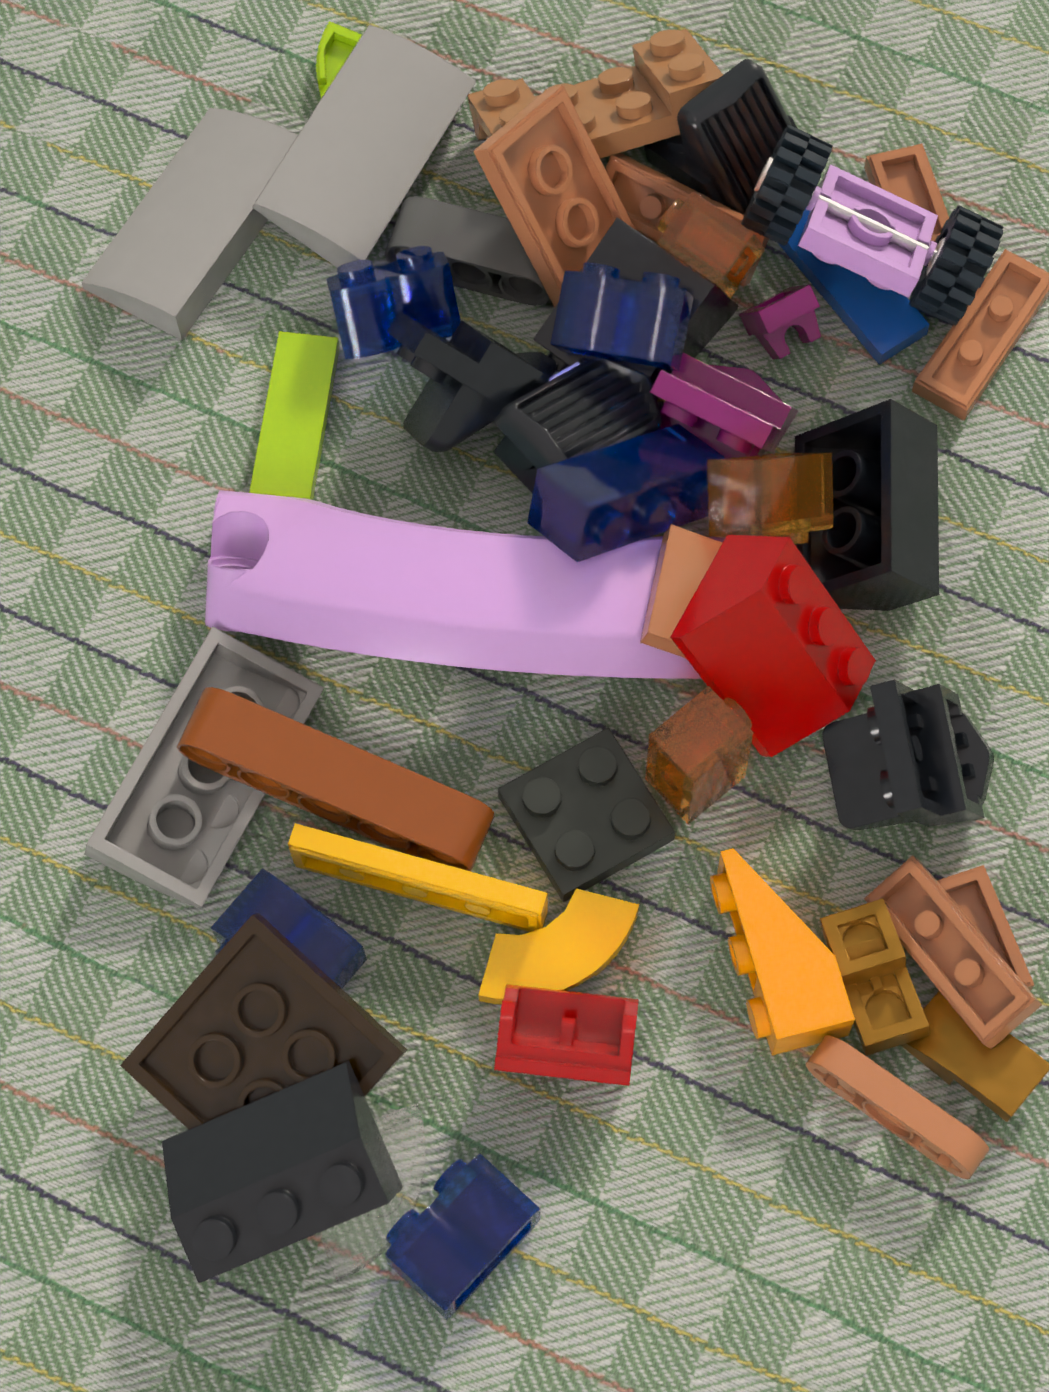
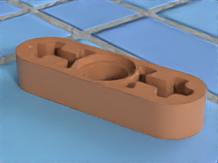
M826 1035L806 1062L807 1069L822 1084L955 1176L970 1179L989 1152L988 1145L973 1130L854 1047L836 1037Z

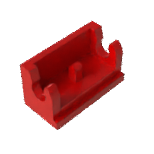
M506 984L500 1012L494 1070L629 1086L639 999Z

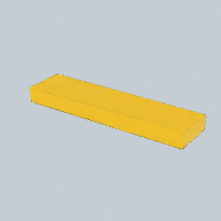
M296 823L288 842L293 863L297 868L527 932L543 928L548 914V893Z

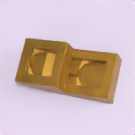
M882 898L820 918L827 947L835 955L855 1018L854 1026L865 1056L929 1036V1023L906 968V955L884 899Z
M938 991L923 1009L929 1023V1036L902 1044L901 1046L947 1084L950 1085L955 1080L1004 1121L1008 1122L1048 1073L1049 1063L1010 1033L992 1049L986 1047L942 993Z

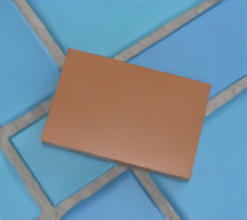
M564 85L549 87L473 151L554 307H556L617 217L634 228Z

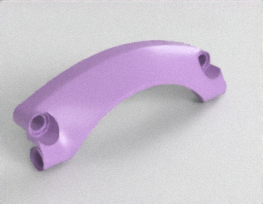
M220 490L217 495L212 522L211 557L208 560L205 625L210 628L213 626L222 631L244 632L293 643L370 656L465 668L571 676L702 679L686 658L640 643L663 536L568 538L489 533L393 520L335 507L306 498ZM709 537L720 542H723L725 539L719 537Z

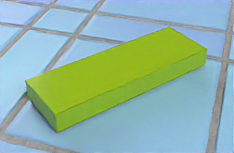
M279 331L249 493L314 499L340 351L338 337Z

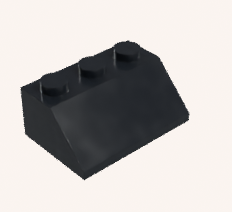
M892 399L795 436L794 544L840 609L891 611L939 595L937 425Z
M349 1060L162 1141L171 1220L198 1283L386 1205L403 1188Z

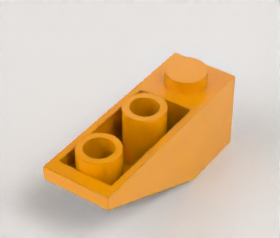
M734 848L721 851L717 869L718 874L710 876V885L719 914L730 913L736 933L735 936L728 937V946L736 974L738 976L748 974L755 998L746 1000V1006L756 1039L766 1037L773 1056L819 1044L826 1035L838 1039L848 1036L855 1018L835 955Z

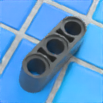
M414 196L404 200L384 254L386 260L393 267L413 276L522 304L536 306L548 302L549 296L508 218L426 197Z

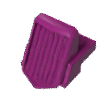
M682 352L672 373L669 374L661 370L650 393L665 400L660 410L662 412V425L658 433L667 442L644 472L716 509L728 510L738 500L765 452H775L793 419H795L798 410L783 403L780 397L754 371L745 368L707 365Z

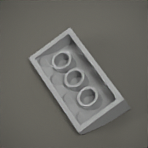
M369 25L251 208L345 274L351 276L367 259L476 81L427 49L387 30Z
M209 108L81 282L83 289L183 340L268 221L266 217L251 207L298 134L251 115L226 109Z
M213 626L88 840L84 855L147 887L199 909L204 905L266 794L191 761L178 751L177 744L203 690L206 687L219 688L305 724L324 689L321 685Z

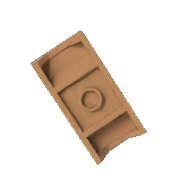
M673 29L663 30L652 35L650 40L632 45L635 61L634 67H614L603 71L594 79L574 85H554H564L600 159L680 135L677 122L680 109L723 76V73L687 29L681 31ZM523 78L517 80H496L486 85L483 90L468 94L467 97L477 139L480 141L491 137L540 95L534 96Z

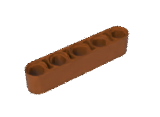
M206 687L203 690L177 744V749L181 754L205 768L402 853L470 872L495 817L494 811L489 806L467 794L219 688Z

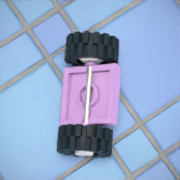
M788 124L772 156L769 157L754 188L755 192L743 216L741 226L785 246L794 233L796 225L801 220L806 208L810 213L798 246L812 252L816 258L825 263L838 264L867 278L871 284L880 289L893 290L907 298L911 294L910 306L952 326L958 324L959 319H962L966 313L968 305L970 306L973 302L978 287H981L986 271L991 267L994 260L993 255L998 250L1001 242L999 240L1003 235V226L958 205L952 211L949 220H946L941 234L937 236L934 242L931 238L938 215L830 164L818 187V182L826 167L833 145Z

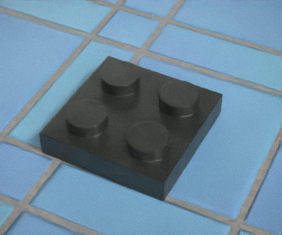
M609 727L498 788L499 799L563 903L571 899L576 888L584 891L672 842L675 838L673 827Z

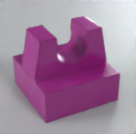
M810 284L789 287L739 314L748 335H755L772 359H781L791 354L785 342V332L790 326L796 329L802 343H811L821 337L814 310L820 307Z

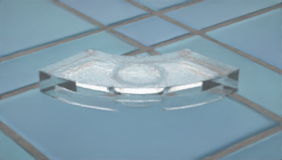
M418 1102L374 1118L403 1188L388 1204L319 1232L337 1282L355 1274L378 1258L395 1241L415 1209L425 1177L427 1160L425 1129Z

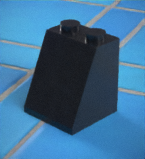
M617 217L533 340L549 351L547 356L556 361L557 372L578 362L580 358L586 357L590 360L596 357H603L648 375L652 385H654L661 370L669 374L672 373L682 352L695 358L733 316L739 306L716 285Z

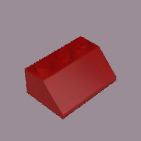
M727 535L670 636L752 745L764 757L777 755L850 712L876 662L790 537Z

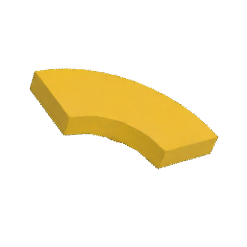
M576 888L565 911L546 927L522 935L496 933L478 994L479 1001L502 1005L506 984L569 991L594 975L597 976L611 963L626 943L637 919L640 904Z

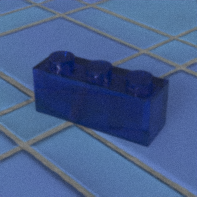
M680 424L672 425L538 468L527 523L574 561L580 562L665 532L671 524L679 527L716 514L723 497V485L729 460Z

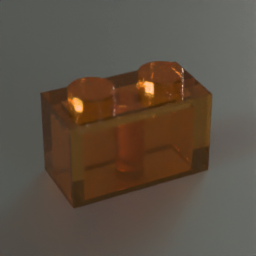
M692 191L685 202L680 199L675 200L658 225V230L663 235L657 244L716 285L730 299L765 250L752 231L694 191Z
M771 453L707 460L709 537H726L727 535L790 537L794 544L809 542V531L833 528L832 453Z
M708 686L649 734L645 779L687 824H690L745 778L753 732L751 731L752 723L747 713L736 701L729 697L722 700Z

